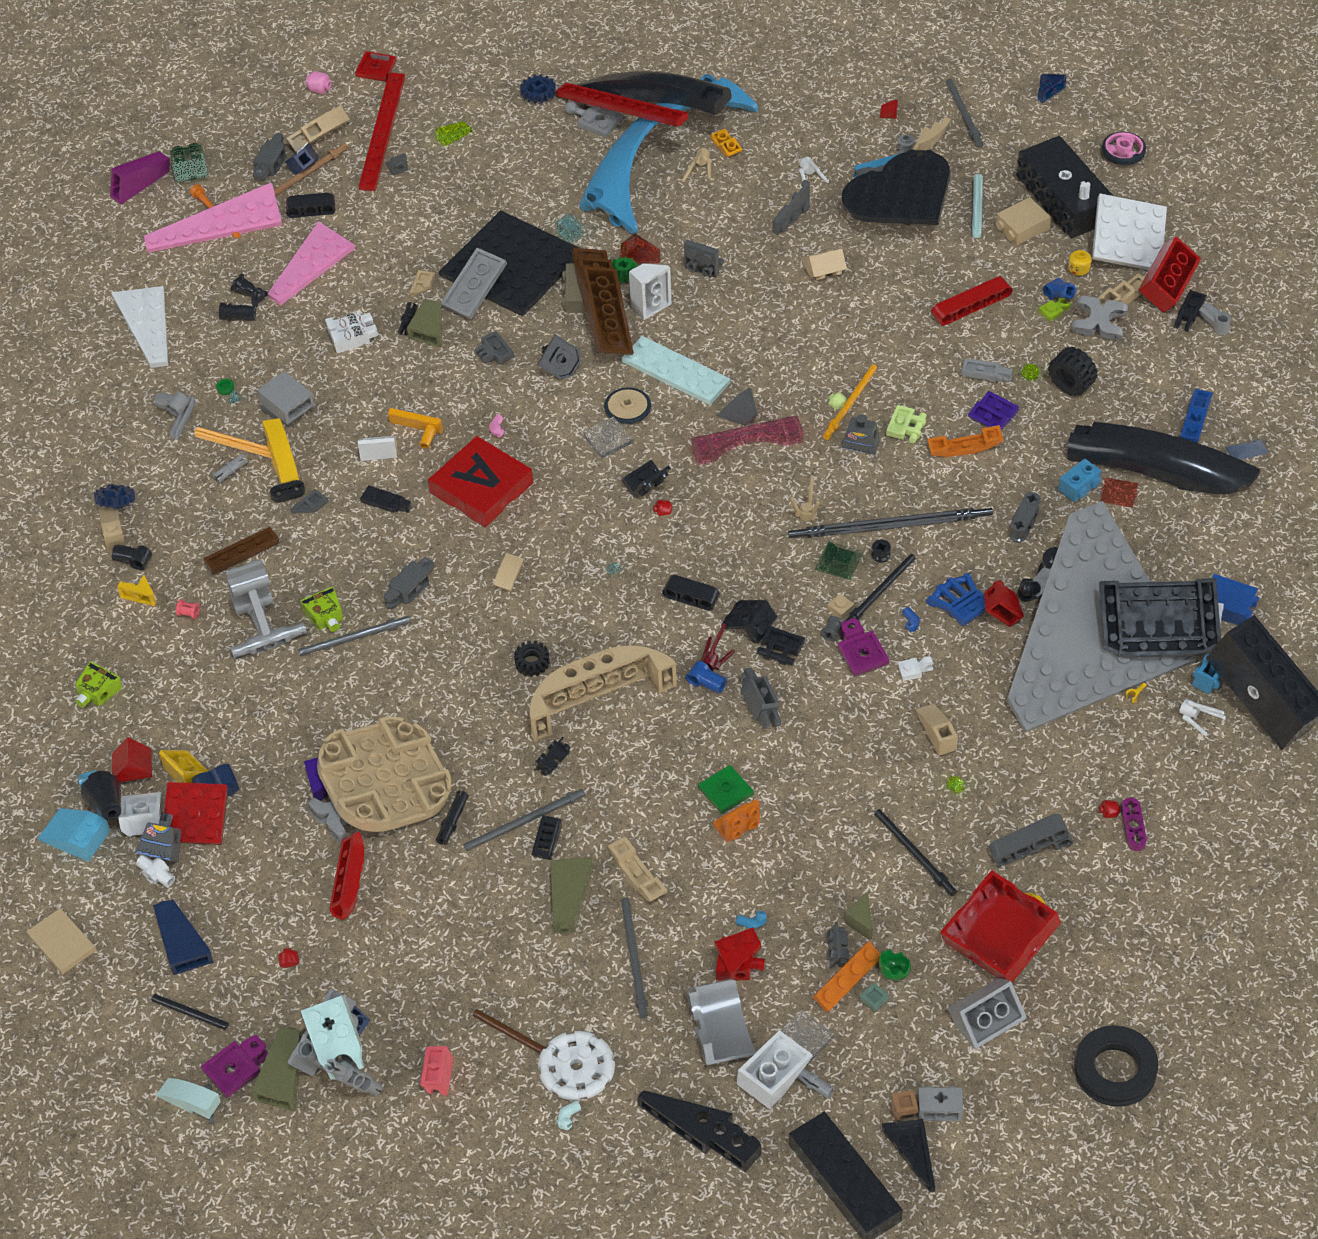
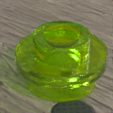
M1032 363L1026 364L1021 371L1022 377L1027 380L1037 379L1040 373L1038 367Z
M952 775L948 777L949 780L946 784L953 792L958 794L965 790L963 787L965 783L960 777Z

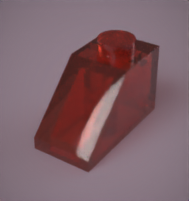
M636 233L621 243V257L633 258L637 264L660 263V249Z

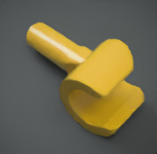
M1142 683L1137 689L1127 690L1126 699L1129 696H1134L1132 703L1137 702L1139 693L1147 686L1146 683Z

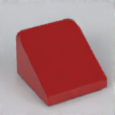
M898 99L881 105L880 118L897 119Z

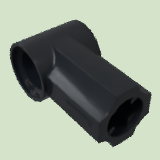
M118 544L113 547L111 557L114 561L130 564L132 568L142 571L148 564L152 552L145 546L132 548Z

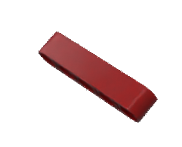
M998 276L936 304L931 309V314L942 326H945L1009 297L1013 288L1002 276Z

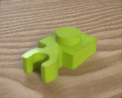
M1059 298L1056 303L1051 300L1040 306L1038 312L1050 322L1063 315L1064 310L1070 309L1071 302L1064 304L1065 298Z

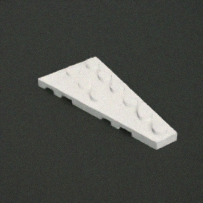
M164 287L111 292L150 367L169 366Z

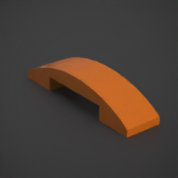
M1000 425L982 428L981 434L949 440L946 439V436L927 439L931 455L941 457L975 454L990 449L1004 441Z

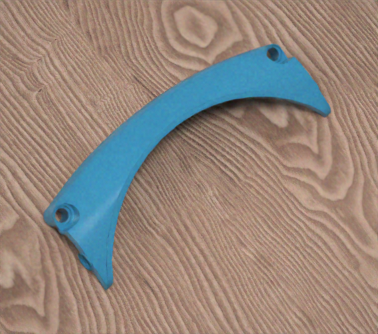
M705 74L700 78V80L725 86L731 90L732 99L725 106H730L734 109L742 108L755 113L758 111L757 103L730 80L721 77L717 81L709 74ZM656 103V105L680 111L691 109L690 107L677 104ZM639 117L618 138L589 181L579 203L582 210L588 212L599 207L610 215L609 220L614 226L620 227L622 225L633 236L638 233L630 202V171L640 143L650 130L660 122Z

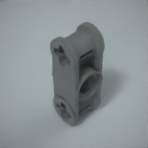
M1028 492L1024 495L1011 522L1010 539L1012 541L1020 543L1027 538L1039 513L1041 500L1039 494Z

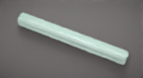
M975 174L973 179V238L981 237L983 176L981 174Z

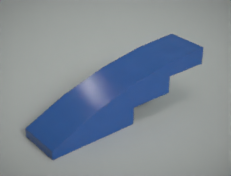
M1200 389L1194 390L1180 438L1196 443L1199 442L1213 392Z

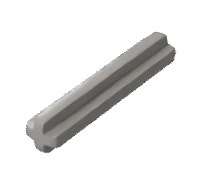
M187 396L190 403L177 416L169 432L171 439L177 440L180 437L196 403L195 397Z

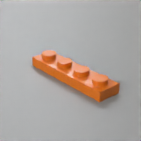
M870 941L866 942L812 998L826 1013L829 1012L879 961L881 953Z

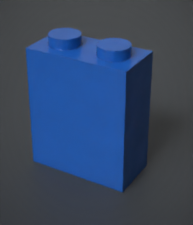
M1213 574L1212 578H1216L1218 603L1224 604L1221 620L1239 625L1252 617L1253 610L1251 609L1252 607L1256 608L1259 601L1257 596L1258 588Z

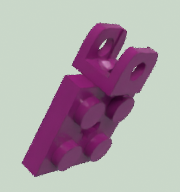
M856 618L842 622V641L838 643V649L853 676L889 664V658L873 630L864 633L861 623ZM849 625H854V626H855V627H852V628H850V629L848 628ZM860 651H863L864 653L868 654L866 656H861Z
M253 1035L242 1042L240 1046L236 1041H233L200 1067L227 1099L260 1073L258 1066L265 1061L268 1051L266 1050L265 1043L257 1035ZM229 1066L231 1068L236 1067L232 1073H227V1068Z

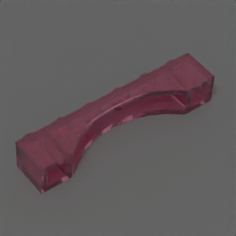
M797 415L694 437L692 438V451L697 465L715 462L728 450L746 443L770 442L783 446L803 443V428Z

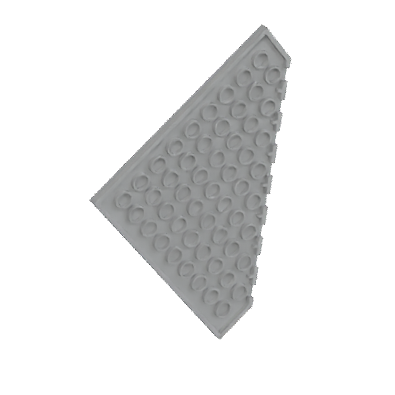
M1103 501L1069 515L1014 676L1007 702L1025 733L1196 661L1195 656L1123 658L1103 649L1099 582H1151Z

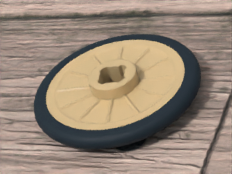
M631 387L620 388L608 395L604 403V409L612 420L623 424H631L641 421L649 414L651 400L645 392Z

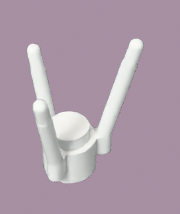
M805 157L800 161L801 168L799 172L802 182L804 179L806 180L805 173L810 175L816 172L826 183H829V180L810 157Z
M1188 699L1184 700L1180 708V713L1183 714L1182 719L1189 722L1204 736L1208 735L1207 732L1193 721L1192 717L1196 718L1201 711L1222 719L1226 718L1223 715L1224 711L1198 704Z

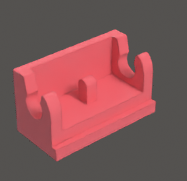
M447 1046L426 1047L420 1085L429 1094H433V1089H435L441 1095H448L453 1056Z

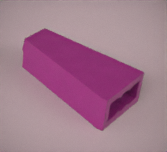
M157 151L112 168L110 197L120 205L166 175L169 172L170 158Z

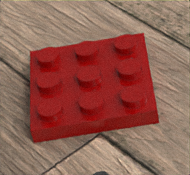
M167 782L164 813L173 815L170 827L181 830L180 843L222 845L228 793L227 784Z

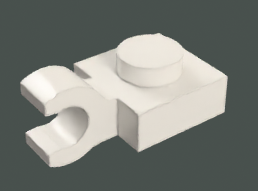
M930 656L923 658L920 662L917 661V658L897 662L903 681L921 678L922 672L933 670V661Z

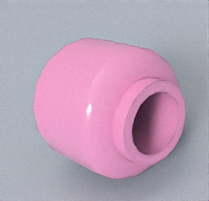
M313 71L306 79V86L309 91L324 94L327 90H330L332 85L329 75L318 71Z

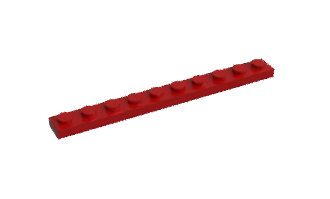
M405 73L388 74L359 182V190L376 191L406 78Z
M567 82L556 90L557 97L675 127L682 125L689 118L687 112Z

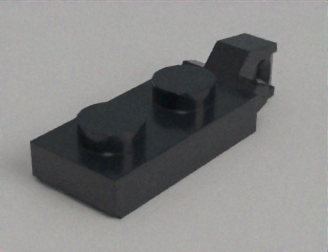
M369 485L360 497L361 503L392 513L398 512V510L409 513L412 508L411 501L406 500L404 497Z

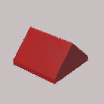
M127 737L112 753V774L116 775L120 782L153 777L151 748Z

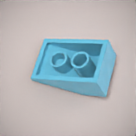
M60 808L42 831L38 840L89 862L110 833V828L107 820L93 812Z

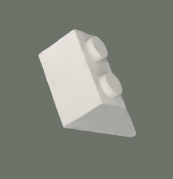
M779 1030L738 1070L737 1085L770 1109L783 1097L810 1061L813 1054Z

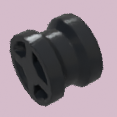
M880 539L872 544V558L874 561L884 563L890 559L891 545L888 541Z

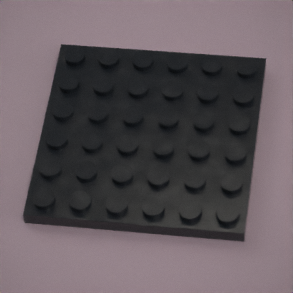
M500 210L439 271V276L454 283L476 248L506 260L507 264L485 299L523 317L563 276L562 273L566 271V264L574 263L572 250L579 247Z

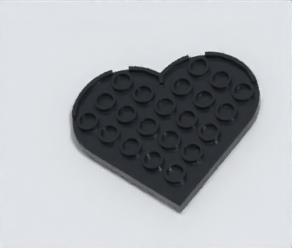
M910 149L890 159L882 171H869L848 182L842 192L843 208L851 214V217L864 222L939 225L951 177L950 166L944 157L932 150Z

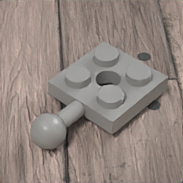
M573 101L565 105V110L568 114L573 115L576 113L582 116L577 121V127L607 138L623 119L622 113L593 105L587 111L579 108L577 103Z

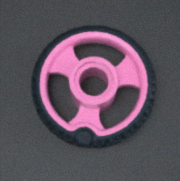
M1116 132L1104 139L1102 153L1107 160L1114 164L1132 165L1144 158L1146 144L1140 136L1134 133ZM1116 141V145H1110V143ZM1133 143L1139 146L1140 151L1138 153L1132 151Z

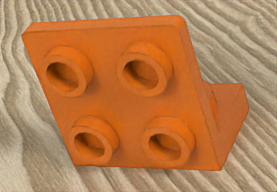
M755 799L748 804L745 803L713 821L714 828L726 842L738 839L742 833L755 829L760 823V801Z

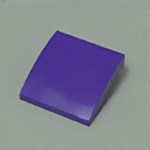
M988 390L980 402L977 401L968 417L987 427L1000 425L1002 430L1017 414L1019 406Z

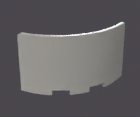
M734 979L686 988L690 1013L698 1024L697 1027H694L698 1042L701 1044V1053L706 1065L748 1057L756 1053L746 1027Z

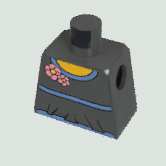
M863 414L852 417L842 448L876 455L880 443L877 423L867 420V416Z
M161 812L159 824L150 822L146 824L136 853L176 862L179 861L181 830L170 827L173 815Z

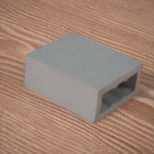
M285 371L257 390L259 402L285 424H289L314 406L313 394Z

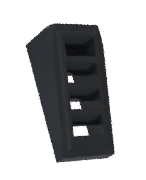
M542 816L531 854L533 857L547 860L552 859L562 830L561 819ZM539 847L548 848L549 851L541 850Z

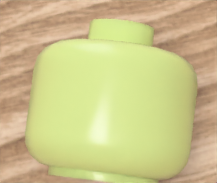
M840 392L833 393L828 398V405L834 409H841L847 398Z

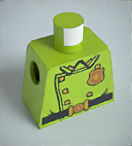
M333 586L300 600L303 614L318 630L328 627L331 632H335L340 628L339 622L343 620V615Z
M90 661L75 684L79 695L75 702L81 708H84L89 702L101 706L123 688L120 677Z

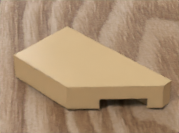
M418 270L409 292L410 297L431 289L435 279V272Z

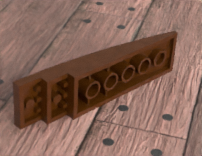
M573 248L572 257L577 280L599 353L633 355L634 351L617 270L613 269L612 261L608 259L606 250Z

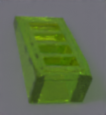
M464 121L436 128L435 139L444 147L468 135L473 129Z

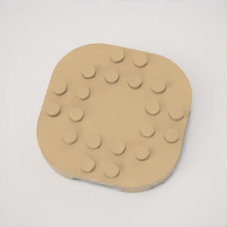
M383 717L379 718L377 724L347 732L342 728L331 733L324 740L319 750L317 771L338 814L350 825L371 832L395 829L426 820L438 814L447 803L451 789V776L448 769L444 770L432 748L429 734L418 724L414 723L412 725L404 722V718Z

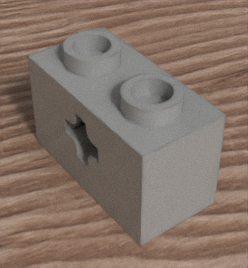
M926 1086L919 1088L918 1118L924 1119V1121H962V1088L954 1086L945 1088Z

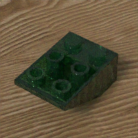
M191 143L187 147L175 146L169 150L175 182L209 176L202 144Z

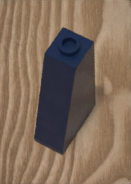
M173 899L153 905L173 975L214 963L209 947Z

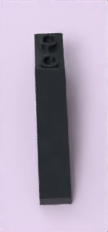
M645 1090L638 1095V1106L704 1154L713 1149L743 1172H746L761 1155L760 1141L756 1137L749 1136L743 1132L739 1125L733 1124V1114L730 1112ZM702 1119L708 1120L707 1122H700ZM719 1131L725 1132L724 1134H721V1135H720V1134H717V1132H719ZM736 1143L741 1144V1146L735 1147L733 1145Z

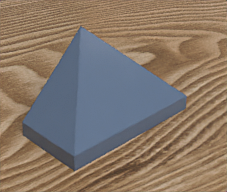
M1261 439L1226 447L1229 455L1240 460L1268 453Z

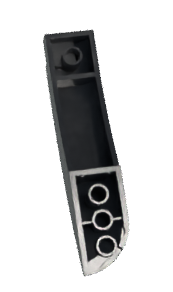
M659 71L614 73L577 84L644 102H661L687 106L714 115L732 99L731 90L728 87L685 75Z
M1093 422L1092 426L1076 425L1074 433H1070L1068 440L1067 457L1069 461L1081 462L1083 459H1086L1092 464L1137 472L1177 486L1181 490L1211 494L1235 493L1245 485L1247 487L1250 486L1260 474L1259 468L1224 452L1187 439L1138 427Z

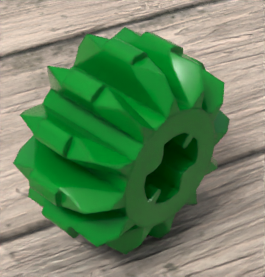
M619 256L618 259H613L612 261L613 269L617 270L620 284L623 282L628 284L629 271L638 267L637 262L633 258L628 259L627 256L624 258Z

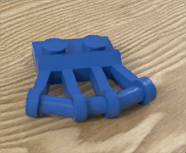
M969 572L964 573L960 577L948 578L944 584L937 585L933 594L926 599V603L929 606H936L946 610L949 616H953L962 626L986 612L984 594L976 588ZM966 583L970 592H967L960 584ZM949 589H954L961 597L958 599ZM944 596L950 603L939 599V597Z

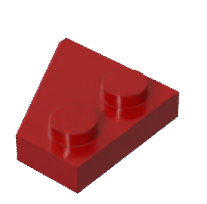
M753 927L714 941L715 948L730 978L736 974V971L742 964L745 965L750 960V957L761 949V942Z

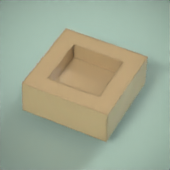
M839 594L827 604V609L842 619L854 609V603L842 594Z

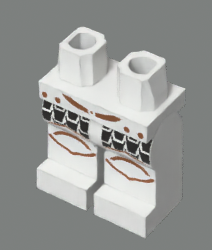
M358 310L354 314H348L340 319L333 320L332 317L325 319L336 353L357 348L364 344H370V338L378 336L375 324L371 325L373 324V319L370 313L361 315Z

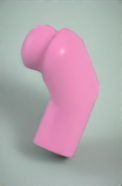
M499 414L494 417L489 425L490 432L498 438L504 434V430L500 426L504 418Z

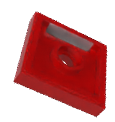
M365 51L355 71V77L386 82L388 74L391 73L397 58L392 55Z

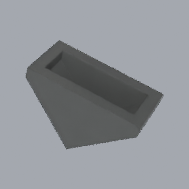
M747 388L738 394L716 416L747 426L757 416L752 389Z

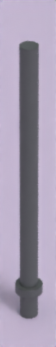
M583 789L573 793L568 792L565 797L464 843V848L466 851H469L566 804H573L575 800L585 796Z
M622 898L621 903L637 998L635 1006L638 1008L639 1017L642 1019L648 1017L646 1008L648 1001L644 995L629 898Z

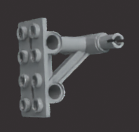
M262 560L252 561L248 565L235 567L226 572L234 611L237 616L248 612L259 634L248 638L245 643L230 647L234 659L249 653L254 655L273 649L276 646L290 642L291 638L307 633L303 622L288 628L282 626L271 630L264 613V606L272 604L273 598L268 588L270 581Z
M331 988L323 1002L343 994ZM345 996L351 1012L356 1001ZM351 1013L355 1026L357 1027L358 1018L355 1014ZM327 1017V1022H325L326 1027H329V1029H332V1025L335 1024V1021L333 1019L330 1020V1018ZM308 1030L303 1033L300 1042L288 1060L289 1065L311 1076L315 1074L319 1067L333 1074L336 1080L362 1093L369 1092L374 1096L380 1094L376 1089L382 1091V1084L374 1081L370 1074L358 1069L357 1064L349 1055L341 1054L343 1061L338 1058L336 1060L329 1059L327 1063L331 1064V1066L325 1064L324 1068L318 1061Z

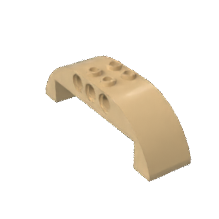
M619 646L593 653L558 668L540 683L532 697L530 722L533 741L536 742L552 736L550 715L646 677L651 678L659 693L676 687L675 661L669 656L651 648Z

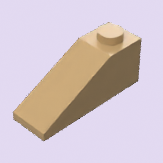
M112 507L99 508L107 550L112 551L113 547L118 544L126 546L118 509Z

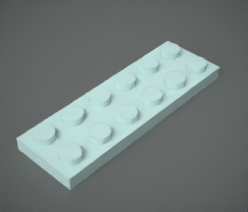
M641 336L633 345V355H624L622 357L623 363L709 405L730 384V378L644 336Z

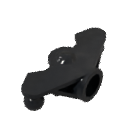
M1057 547L1049 548L1044 552L1042 562L1038 567V574L1034 579L1022 580L1017 591V596L1021 601L1029 602L1042 597L1058 550Z

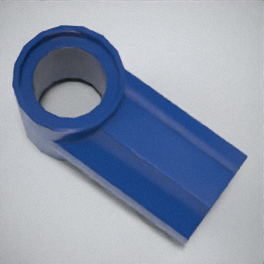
M1056 278L1043 286V293L1050 300L1055 297L1071 299L1077 291L1075 285L1064 282L1061 278Z
M697 661L685 676L690 684L696 687L702 685L718 694L724 690L727 683V678L711 671L709 666L702 661Z

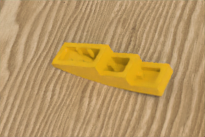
M280 418L262 421V427L267 437V446L272 456L271 462L280 484L299 480L293 454Z

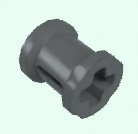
M830 616L827 620L828 624L822 628L820 633L824 639L835 641L838 631L842 629L843 621L837 616Z

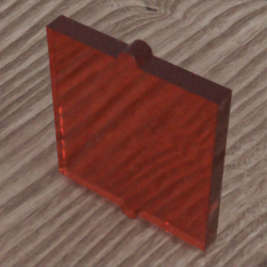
M1106 477L1105 485L1101 489L1103 492L1101 501L1133 508L1135 498L1138 496L1136 494L1138 483Z

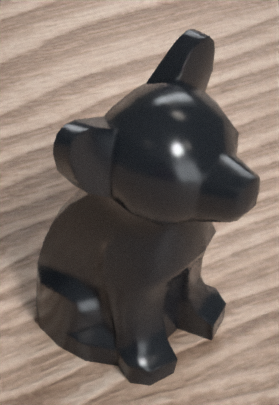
M242 273L237 279L235 278L230 288V291L251 296L252 306H256V308L259 302L268 296L267 291L260 287L255 288L250 281L244 278Z

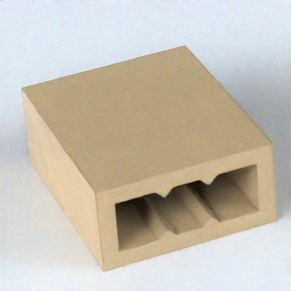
M1029 197L997 213L996 227L1007 236L1009 241L1019 245L1049 230L1051 217Z

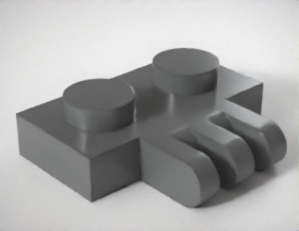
M497 331L482 337L481 342L483 345L475 349V352L484 363L495 359L498 364L514 358V352Z

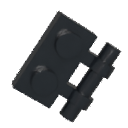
M769 626L762 639V645L767 647L766 649L758 647L757 654L762 655L763 658L779 661V664L793 666L795 659L789 656L790 654L799 655L805 643V637ZM777 649L783 652L782 654L774 652L773 650Z

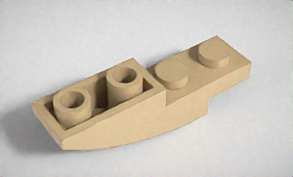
M339 106L304 125L300 130L287 137L286 140L296 153L307 143L311 144L317 139L324 137L348 122L350 118L342 106Z

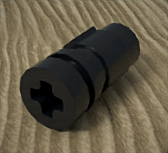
M220 303L219 320H255L256 306L233 305L232 303L228 305L227 303Z

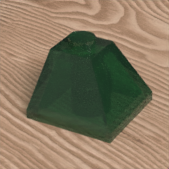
M828 541L815 570L851 581L864 551Z

